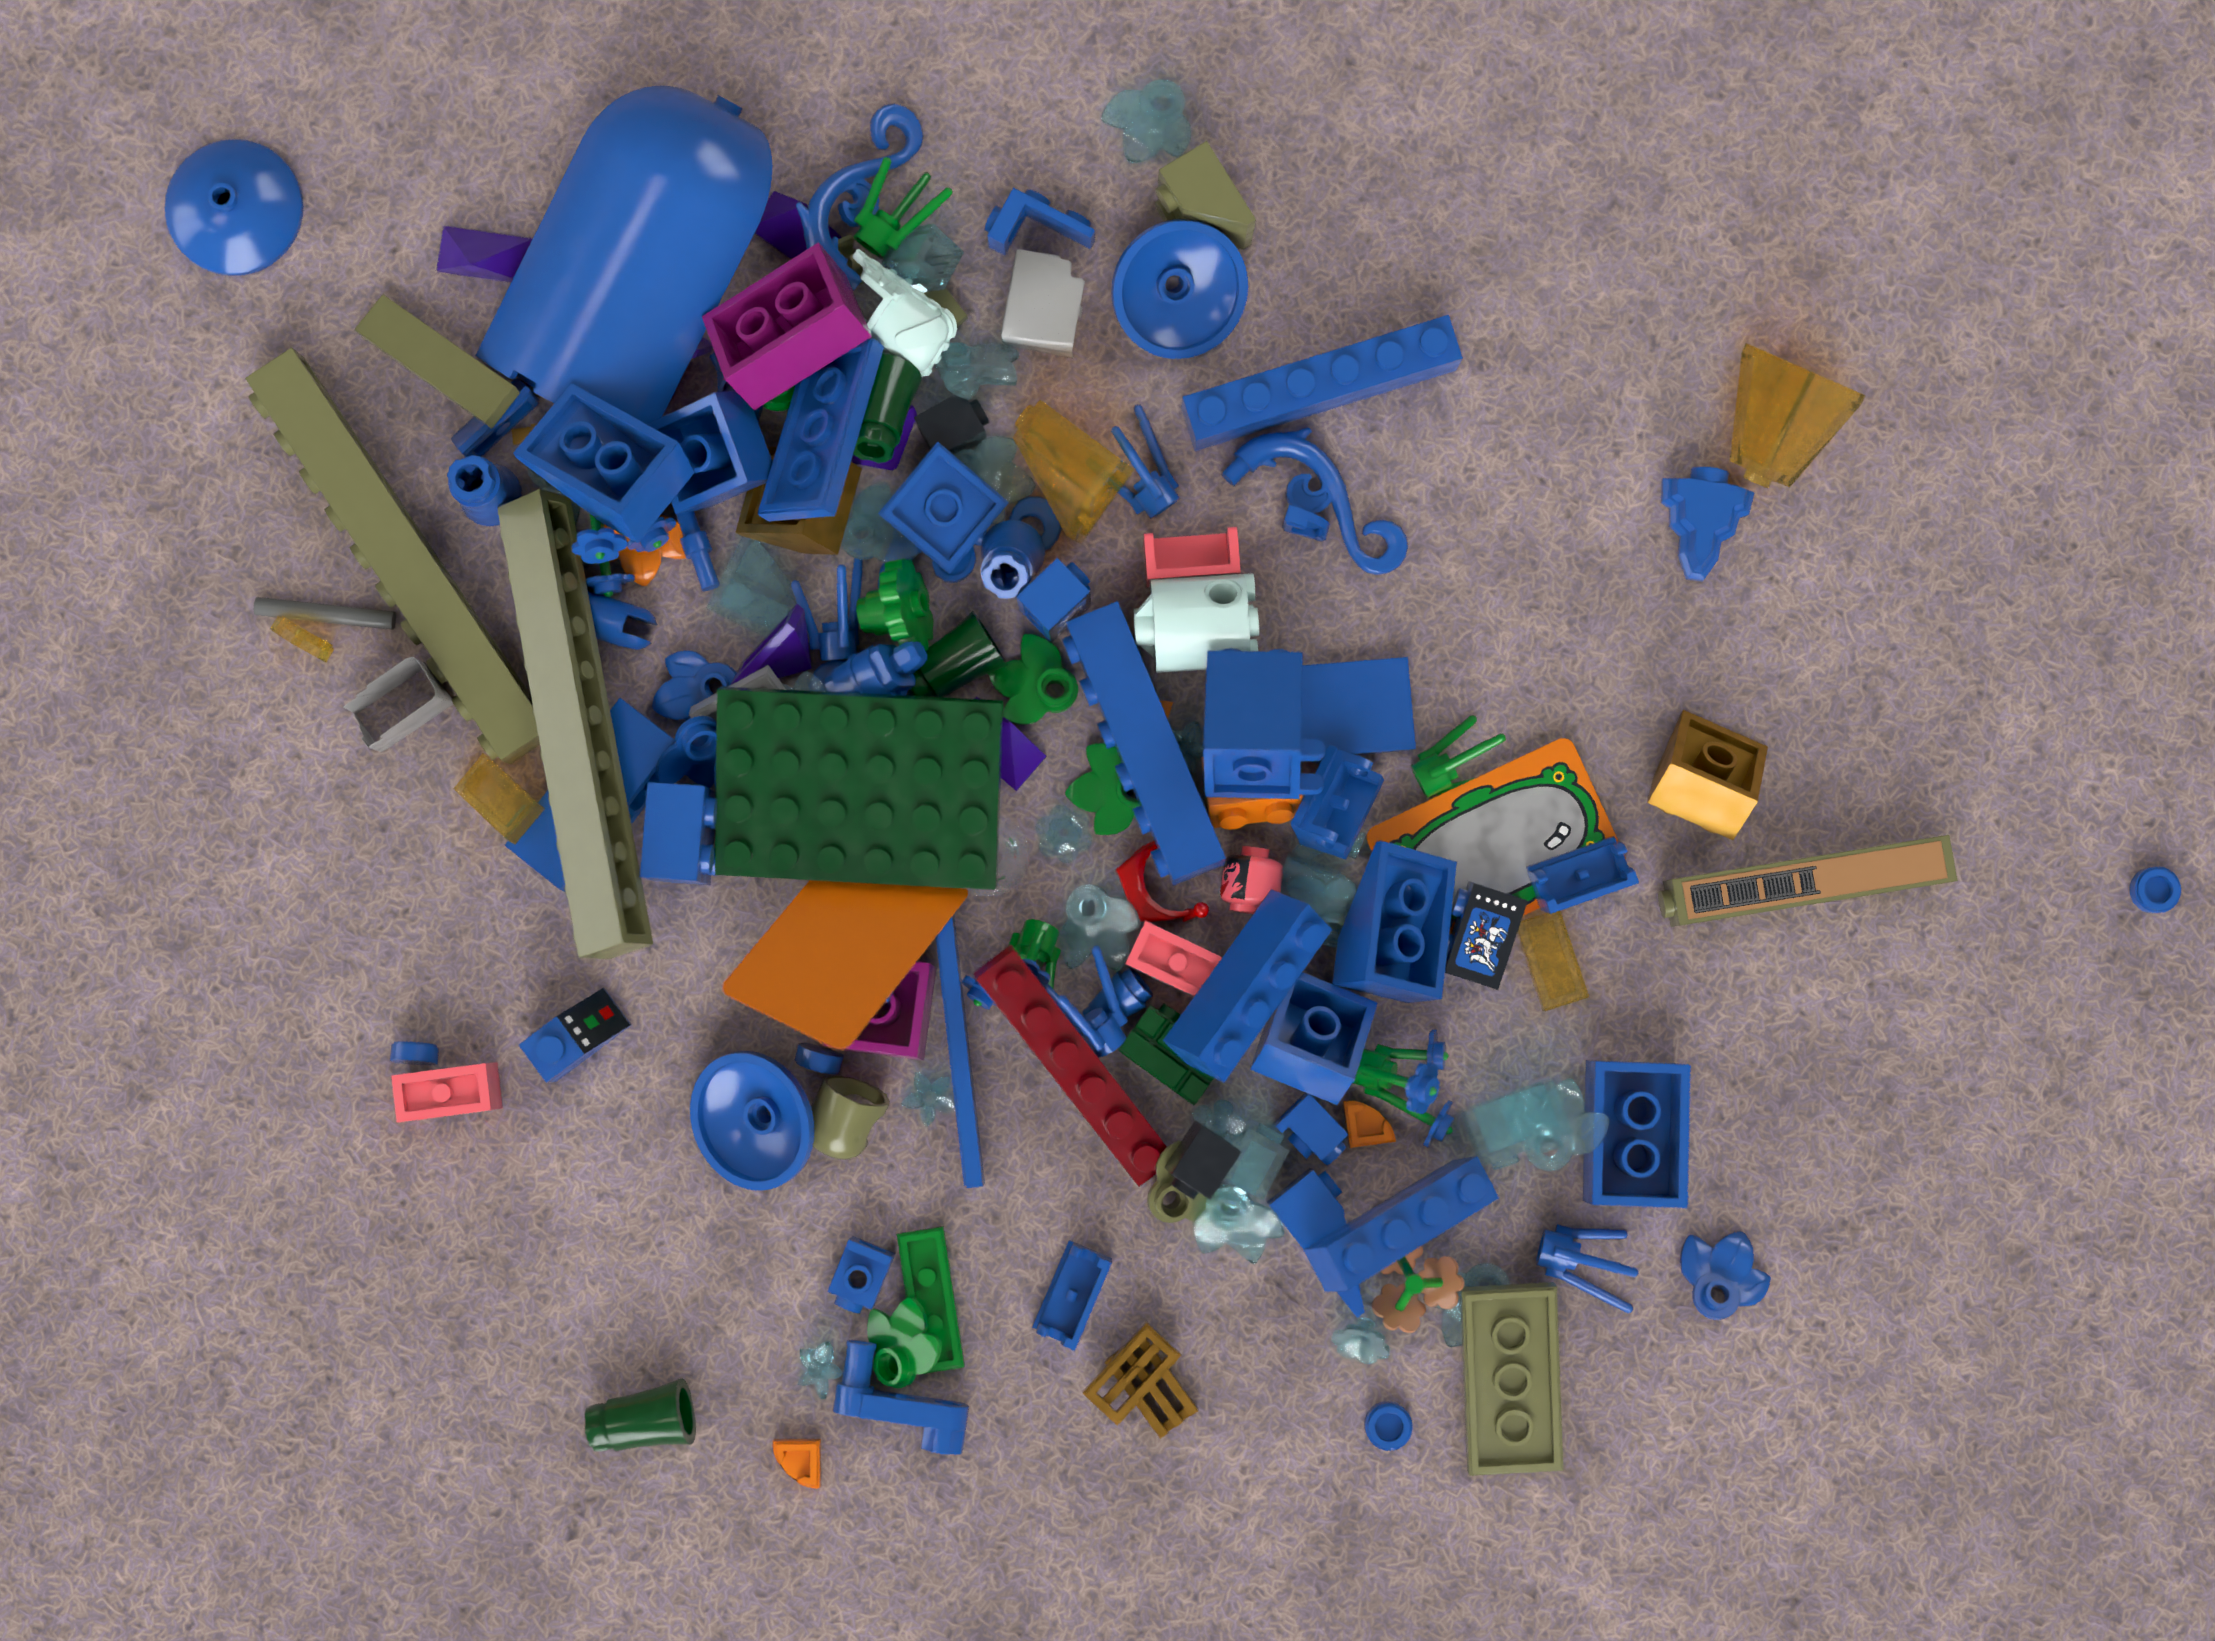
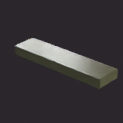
M383 294L354 329L365 340L491 429L520 394L511 383Z

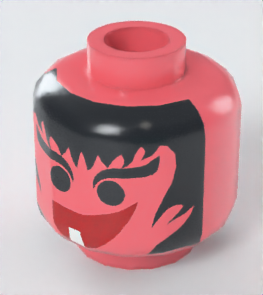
M1242 846L1241 855H1230L1226 858L1225 865H1223L1220 897L1223 901L1230 903L1229 911L1254 914L1271 889L1281 892L1283 866L1280 862L1269 859V849Z

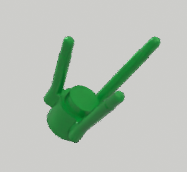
M889 157L883 158L864 206L854 219V222L860 226L853 236L854 239L870 253L881 259L886 256L890 249L896 251L903 240L953 193L951 188H945L901 227L899 220L931 180V175L924 173L891 215L881 209H878L875 215L872 214L891 165Z
M1471 715L1434 746L1417 754L1420 761L1412 764L1411 769L1424 795L1427 798L1435 794L1439 796L1475 779L1451 782L1459 777L1455 769L1456 767L1503 743L1506 740L1505 734L1500 733L1451 759L1447 753L1438 756L1477 722V717Z

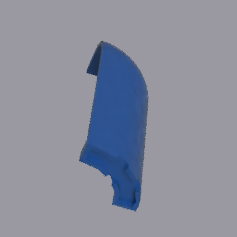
M650 86L629 92L613 101L594 119L584 134L475 356L513 380L516 377L520 378L534 387V393L552 403H555L568 386L573 383L645 424L661 418L706 331L702 316L718 307L764 213L771 188L773 167L771 148L765 134L755 125L739 117L743 108L719 95L713 103L689 90L679 87Z

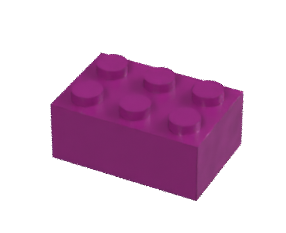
M819 242L702 316L724 379L753 410H756L872 337L846 274Z

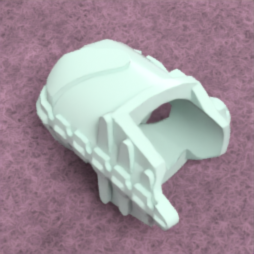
M856 249L852 257L863 267L860 278L883 298L870 320L865 319L872 335L869 339L874 338L884 346L883 354L901 357L911 362L919 370L921 377L929 376L933 372V365L940 361L941 353L948 349L950 339L956 335L957 322L954 315L918 289L911 286L913 281L910 278L904 280L897 275V271L894 269L884 268L878 261L868 257L860 249Z

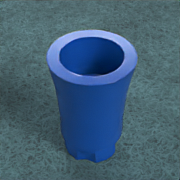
M471 455L461 460L456 459L448 470V486L452 496L460 503L465 515L477 524L483 526L500 525L497 508L522 497L521 485L516 475L508 468L499 464H493L484 457ZM483 481L481 487L476 489L477 484Z
M1006 520L997 523L987 531L981 544V557L983 560L981 564V577L985 588L995 593L998 598L1010 599L1016 597L1030 584L1032 576L1039 571L1045 558L1044 542L1040 534L1032 526L1018 520ZM1003 563H1008L1013 568L1006 567Z

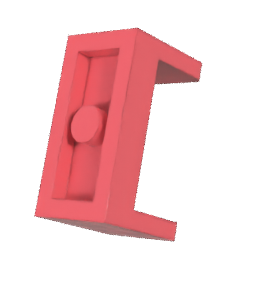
M1228 527L1227 532L1222 534L1154 538L1153 533L1144 534L1143 546L1147 587H1150L1151 579L1241 573L1237 527Z
M1145 921L1125 965L1194 997L1222 957Z
M497 1062L391 1075L397 1123L503 1108Z

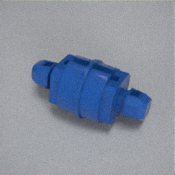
M905 642L898 647L888 644H878L875 647L871 645L860 653L849 656L848 661L835 668L833 674L825 679V687L827 692L906 696L907 691L915 686L916 680L913 673L924 665L927 660V653L920 642Z

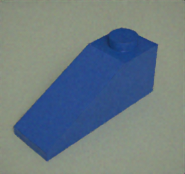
M1309 1168L1267 1201V1204L1303 1250L1346 1224L1343 1207L1336 1199L1343 1192L1326 1171L1317 1175L1312 1168ZM1359 1284L1349 1291H1337L1357 1318L1365 1313Z

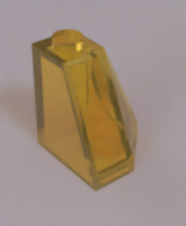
M1745 343L1741 353L1730 461L1747 469L1743 478L1760 486L1769 488L1771 482L1774 481L1791 487L1861 406L1866 395Z
M1039 400L1035 407L1030 404L1019 415L1015 423V427L1018 430L1014 434L1013 439L1065 534L1073 541L1081 544L1135 469L1042 400Z

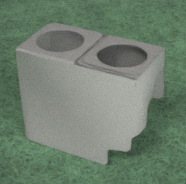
M1017 249L1001 331V339L1004 345L1074 358L1072 349L1078 315L1081 319L1083 309L1081 307V299L1085 281L1082 278L1071 276L1072 263L1069 260L1061 259L1059 255Z
M409 657L366 686L367 689L358 693L356 698L347 703L343 708L354 713L353 715L358 721V726L363 734L361 739L365 745L382 753L452 706L453 702L428 665L414 657ZM423 669L434 687V697L380 736L382 739L375 742L357 716V713Z

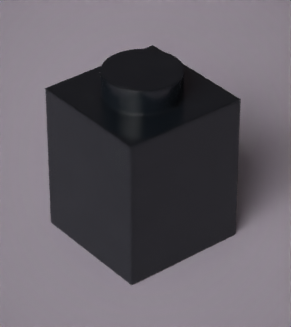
M963 390L914 417L916 426L929 449L936 442H939L956 457L987 440L983 426L990 422L979 401L974 399L969 402Z
M1195 1120L1166 1164L1165 1169L1175 1177L1171 1185L1192 1199H1195L1198 1193L1211 1200L1242 1151Z

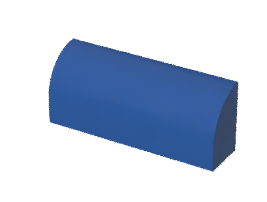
M619 698L610 709L632 824L646 806L648 782L660 783L656 772L658 760L661 754L675 743V739L626 701ZM547 790L504 846L559 890L565 892V880L560 853L557 849L556 830L552 808L548 800L549 792Z

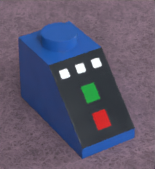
M602 988L557 1015L521 1042L519 1047L546 1083L556 1082L629 1028L631 1023L605 988Z

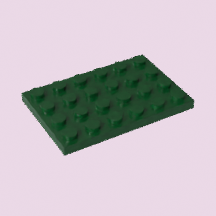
M719 687L717 689L716 735L717 819L715 825V875L996 890L998 883L1003 700Z

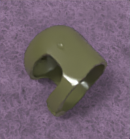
M843 1076L824 1078L811 1105L814 1119L813 1147L819 1152L835 1159L846 1160L859 1156L868 1145L867 1136L873 1124L880 1117L884 1116L890 1104L887 1094L855 1078ZM857 1094L868 1099L873 1104H860L845 1096Z

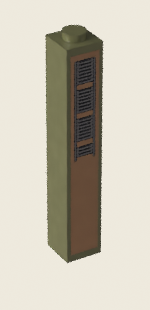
M1950 835L1670 879L1663 881L1664 890L1658 892V902L1662 917L1664 919L1669 918L1670 926L1674 927L1958 880Z

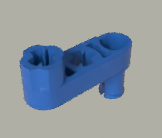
M847 1340L842 1382H837L833 1412L863 1419L923 1427L921 1449L946 1455L963 1453L969 1411L968 1404L874 1390V1387L870 1385L874 1351L877 1344L860 1340Z

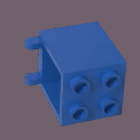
M1235 648L1207 651L1203 745L1205 797L1300 799V794L1316 795L1322 792L1324 780L1319 774L1300 773L1301 761H1319L1325 755V745L1322 741L1317 739H1301L1303 652H1289L1284 649H1273L1268 652L1241 651Z

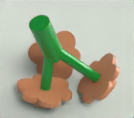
M1421 1246L1381 1270L1383 1274H1391L1395 1270L1396 1273L1404 1275L1406 1278L1405 1284H1401L1397 1288L1392 1284H1385L1381 1289V1295L1376 1296L1372 1302L1373 1312L1378 1317L1383 1318V1325L1387 1329L1396 1330L1399 1327L1406 1333H1413L1419 1328L1420 1317L1426 1312L1424 1303L1417 1300L1419 1293L1425 1294L1424 1301L1429 1307L1439 1305L1443 1309H1452L1457 1305L1458 1292L1464 1288V1279L1461 1275L1457 1274L1458 1264L1453 1257L1444 1256L1439 1260L1434 1257L1427 1258L1424 1262L1425 1270L1416 1274L1413 1269L1416 1265L1415 1259L1423 1254V1247Z

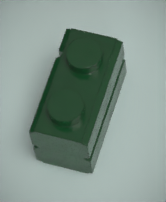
M1165 1003L1161 1005L1159 1010L1150 1005L1118 1051L1195 1106L1214 1080V1077L1186 1064L1163 1041L1181 1015Z

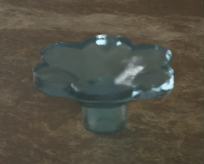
M1065 805L1053 807L1049 816L1040 818L1036 823L1035 829L1041 838L1039 842L1041 853L1047 857L1056 856L1063 863H1071L1077 858L1079 852L1089 849L1092 844V836L1087 831L1089 826L1087 815L1081 811L1071 812ZM1066 829L1068 835L1061 837L1059 835L1060 830Z
M1359 1318L1356 1325L1350 1324L1345 1329L1335 1330L1332 1333L1331 1341L1338 1346L1337 1352L1345 1358H1356L1361 1363L1374 1364L1377 1359H1386L1390 1354V1347L1384 1342L1385 1336L1374 1330L1375 1322L1369 1318Z

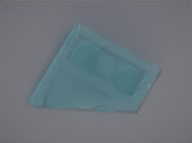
M742 536L719 581L720 586L716 587L706 608L765 638L797 602L791 582L758 540Z

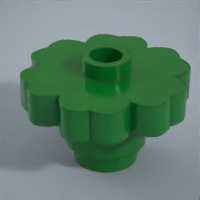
M901 558L885 562V571L879 574V589L868 591L865 597L858 598L856 613L860 627L865 634L874 633L876 636L890 634L891 639L898 641L899 646L905 642H920L925 651H927L929 647L928 641L933 640L934 619L929 608V593L920 572H915L913 562L910 559Z

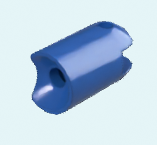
M588 591L597 640L634 650L646 648L652 643L623 632L624 623L627 618L657 625L655 617L649 610L606 596L595 595V593Z

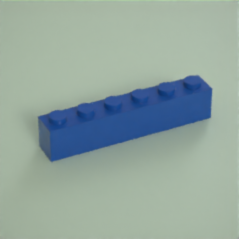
M1445 315L1183 396L1181 410L1194 451H1198L1457 370L1463 357L1450 317Z
M1118 601L1067 621L1066 627L1069 636L1062 638V643L1071 664L1080 661L1086 678L1079 681L1089 707L1098 704L1104 721L1097 723L1099 732L1106 748L1109 749L1115 746L1122 763L1115 765V770L1124 791L1133 789L1140 806L1132 810L1142 834L1151 832L1158 849L1150 853L1160 877L1169 875L1174 886L1225 865V854Z

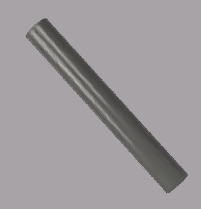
M256 597L254 601V614L258 616L394 630L396 623L395 611Z

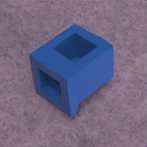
M1306 1092L1273 1123L1281 1133L1288 1127L1293 1131L1287 1139L1306 1159L1314 1153L1326 1166L1331 1164L1347 1147L1342 1141L1349 1134Z
M854 1236L848 1239L828 1288L829 1293L837 1295L834 1304L858 1314L861 1313L863 1306L872 1310L896 1253ZM861 1270L866 1274L867 1283L865 1286L856 1287L851 1283L850 1275L853 1271Z

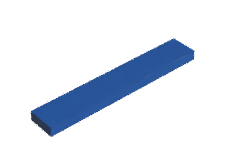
M953 915L936 936L963 1182L966 1188L984 1186L985 1179L964 995L961 983L955 917Z

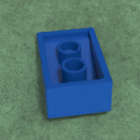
M573 383L568 386L513 452L519 461L601 523L636 543L640 541L695 473L678 441Z
M1384 841L1376 842L1338 937L1332 985L1405 1003L1442 999L1457 862Z

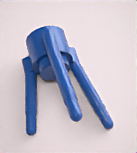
M1137 404L1134 406V412L1159 474L1156 470L1151 473L1148 471L1118 426L1112 427L1111 432L1141 477V480L1133 486L1137 494L1135 495L1098 462L1093 461L1090 464V468L1129 502L1137 515L1145 511L1149 518L1152 519L1180 499L1175 491L1179 485L1168 469L1142 406Z
M856 552L854 555L849 619L846 566L840 564L837 567L838 621L822 623L823 632H818L799 581L793 580L791 582L795 600L805 611L810 650L820 649L821 661L847 659L849 656L857 653V645H860L856 603L858 598H861L863 554L861 552Z
M1094 946L1092 954L1110 1009L1109 1013H1105L1103 1008H1097L1082 1016L1066 996L1058 995L1049 984L1047 992L1097 1057L1100 1058L1112 1053L1124 1043L1126 1035L1120 1027L1125 1025L1128 1019L1119 1006L1101 948Z
M1558 1224L1555 1231L1544 1229L1539 1244L1536 1265L1546 1268L1545 1275L1561 1279L1626 1313L1633 1312L1631 1304L1566 1270H1575L1577 1263L1617 1274L1637 1277L1639 1274L1637 1268L1580 1253L1581 1243L1573 1241V1239H1625L1628 1236L1627 1231L1570 1228Z

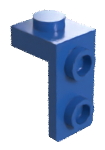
M1015 188L1011 190L1002 208L997 205L994 207L984 228L985 231L989 232L987 235L989 248L1006 256L1026 216L1089 249L1092 248L1095 242V230L1090 227L1091 222L1081 214L1071 210H1067L1064 214L1050 207L1051 202L1042 194L1030 189L1023 193Z

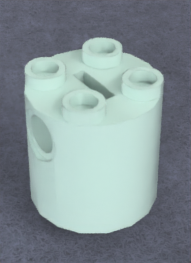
M1253 573L1151 579V595L1139 608L1133 609L1135 643L1154 658L1156 673L1206 670L1207 651H1221L1227 648H1235L1241 651H1258L1257 639H1250V636H1259L1258 608H1254L1253 604L1248 605V601H1255Z

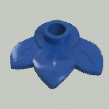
M683 650L673 653L665 658L666 667L672 679L665 682L657 690L652 708L655 712L666 718L675 720L685 719L687 721L691 719L689 712L693 705L714 695L709 688L710 680L713 677L718 678L722 683V687H728L731 685L736 671L725 663H709L701 654L695 651Z
M697 716L685 721L678 728L675 734V743L661 754L657 763L656 772L660 783L674 784L686 775L701 786L712 787L716 761L717 721L708 716Z
M1742 1231L1727 1235L1716 1243L1714 1248L1694 1235H1689L1683 1244L1680 1258L1681 1272L1694 1286L1692 1299L1696 1309L1709 1319L1722 1320L1735 1313L1740 1306H1753L1765 1297L1769 1289L1771 1277L1763 1271L1752 1269L1754 1261L1753 1247L1746 1234ZM1713 1287L1721 1289L1724 1293L1723 1303H1717L1712 1299L1711 1289Z

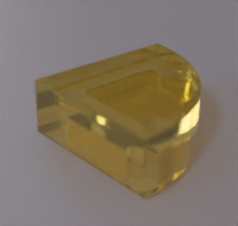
M283 615L282 617L277 616L270 630L291 644L324 662L328 661L334 651L332 644L305 630L299 624Z

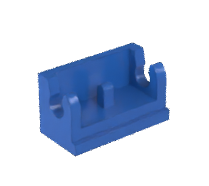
M1328 746L1315 773L1323 778L1324 788L1319 794L1304 795L1291 822L1292 829L1300 845L1345 860L1347 859L1384 782L1381 774L1370 770L1373 762L1364 757L1339 750L1338 747Z
M1612 836L1526 866L1540 910L1552 914L1638 884L1639 881L1635 870L1632 867L1629 868L1625 860L1624 854L1627 853L1625 845L1622 842L1616 841L1615 837Z
M1069 1240L1032 1328L1037 1329L1036 1333L1042 1337L1049 1336L1060 1341L1062 1346L1075 1351L1111 1267L1112 1258Z

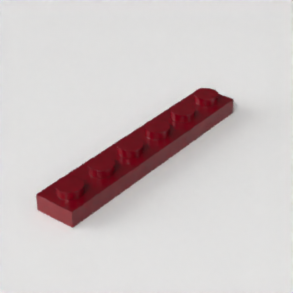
M1010 944L972 974L1130 1177L1140 1187L1156 1175V1164L1161 1153L1167 1148L1166 1144Z

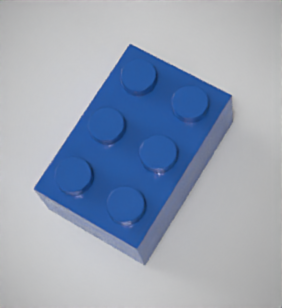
M1586 1060L1583 1160L1584 1202L1591 1205L1688 1208L1690 1064Z

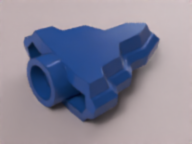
M1713 467L1691 468L1690 478H1662L1661 503L1669 508V527L1679 536L1678 558L1685 579L1702 582L1719 559L1721 542L1734 536L1739 519L1748 516L1750 513L1755 492L1728 484L1729 472Z

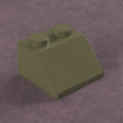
M1207 141L1159 169L1158 187L1155 189L1159 200L1155 202V206L1164 222L1175 219L1196 220L1211 225L1222 232L1232 241L1236 248L1244 250L1252 244L1256 219Z

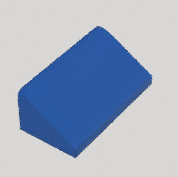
M519 378L513 380L511 384L517 388L520 394L492 429L473 417L453 435L451 441L465 457L471 455L482 457L539 404L538 401L540 400Z

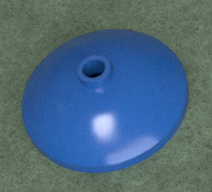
M231 139L217 141L193 152L175 171L165 197L166 224L176 246L188 259L199 267L222 275L237 276L251 274L275 263L293 244L303 218L302 191L291 168L269 148L247 140ZM225 192H230V200L224 205H219V196Z
M1175 219L1161 222L1139 234L1122 253L1112 279L1111 296L1113 310L1127 336L1140 348L1153 355L1170 359H1183L1206 353L1229 336L1243 314L1248 296V276L1243 258L1232 241L1211 225L1190 219ZM1177 275L1179 277L1178 285L1174 289H1166L1167 279Z
M737 1051L714 1060L698 1077L691 1095L690 1120L696 1143L710 1166L732 1184L756 1191L779 1187L797 1176L807 1163L812 1151L814 1119L807 1095L795 1076L784 1065L770 1056L754 1051Z

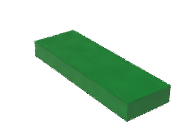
M944 1226L897 1233L906 1299L908 1297H915L926 1312L928 1320L927 1333L939 1336L942 1343L940 1357L935 1367L928 1373L964 1368L965 1361Z

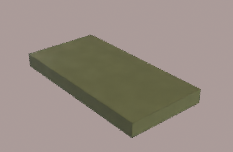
M1554 1282L1464 1287L1460 1291L1466 1455L1469 1476L1564 1471L1557 1286Z

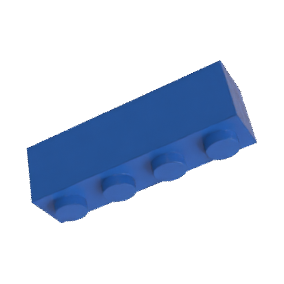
M1271 889L1163 1041L1189 1066L1225 1082L1332 929L1308 903Z
M1478 1156L1452 1160L1305 1248L1304 1252L1325 1292L1349 1291L1499 1199V1196Z

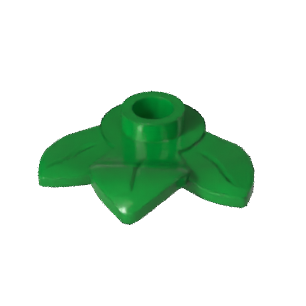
M1023 635L1021 641V660L1007 661L1008 666L988 673L996 691L1009 699L1004 708L1003 717L1015 724H1033L1038 722L1047 712L1059 713L1066 711L1075 703L1078 696L1077 680L1070 671L1062 668L1059 650L1051 642L1036 635ZM1054 683L1061 685L1064 689V693L1057 698L1049 696L1046 692L1047 687Z
M1104 743L1091 744L1086 747V753L1092 772L1085 773L1077 778L1066 789L1065 795L1079 809L1096 813L1094 817V831L1096 835H1115L1129 827L1134 818L1132 809L1140 805L1137 798L1127 795L1118 778L1114 766L1122 762L1115 746L1107 749Z
M908 1297L903 1300L891 1317L881 1310L872 1309L868 1318V1340L877 1344L873 1362L875 1375L882 1384L897 1389L911 1385L917 1374L930 1372L935 1367L942 1349L940 1337L927 1333L928 1320L926 1312L915 1297Z

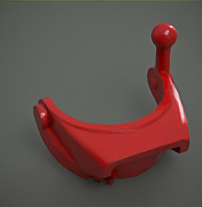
M1154 840L1142 845L1130 858L1115 869L1130 907L1133 922L1173 921L1180 918L1185 922L1196 917L1204 918L1209 913V906L1204 902L1196 903L1192 909L1172 911L1162 908L1152 900L1145 888L1143 874L1146 861L1151 855L1150 852L1157 849Z

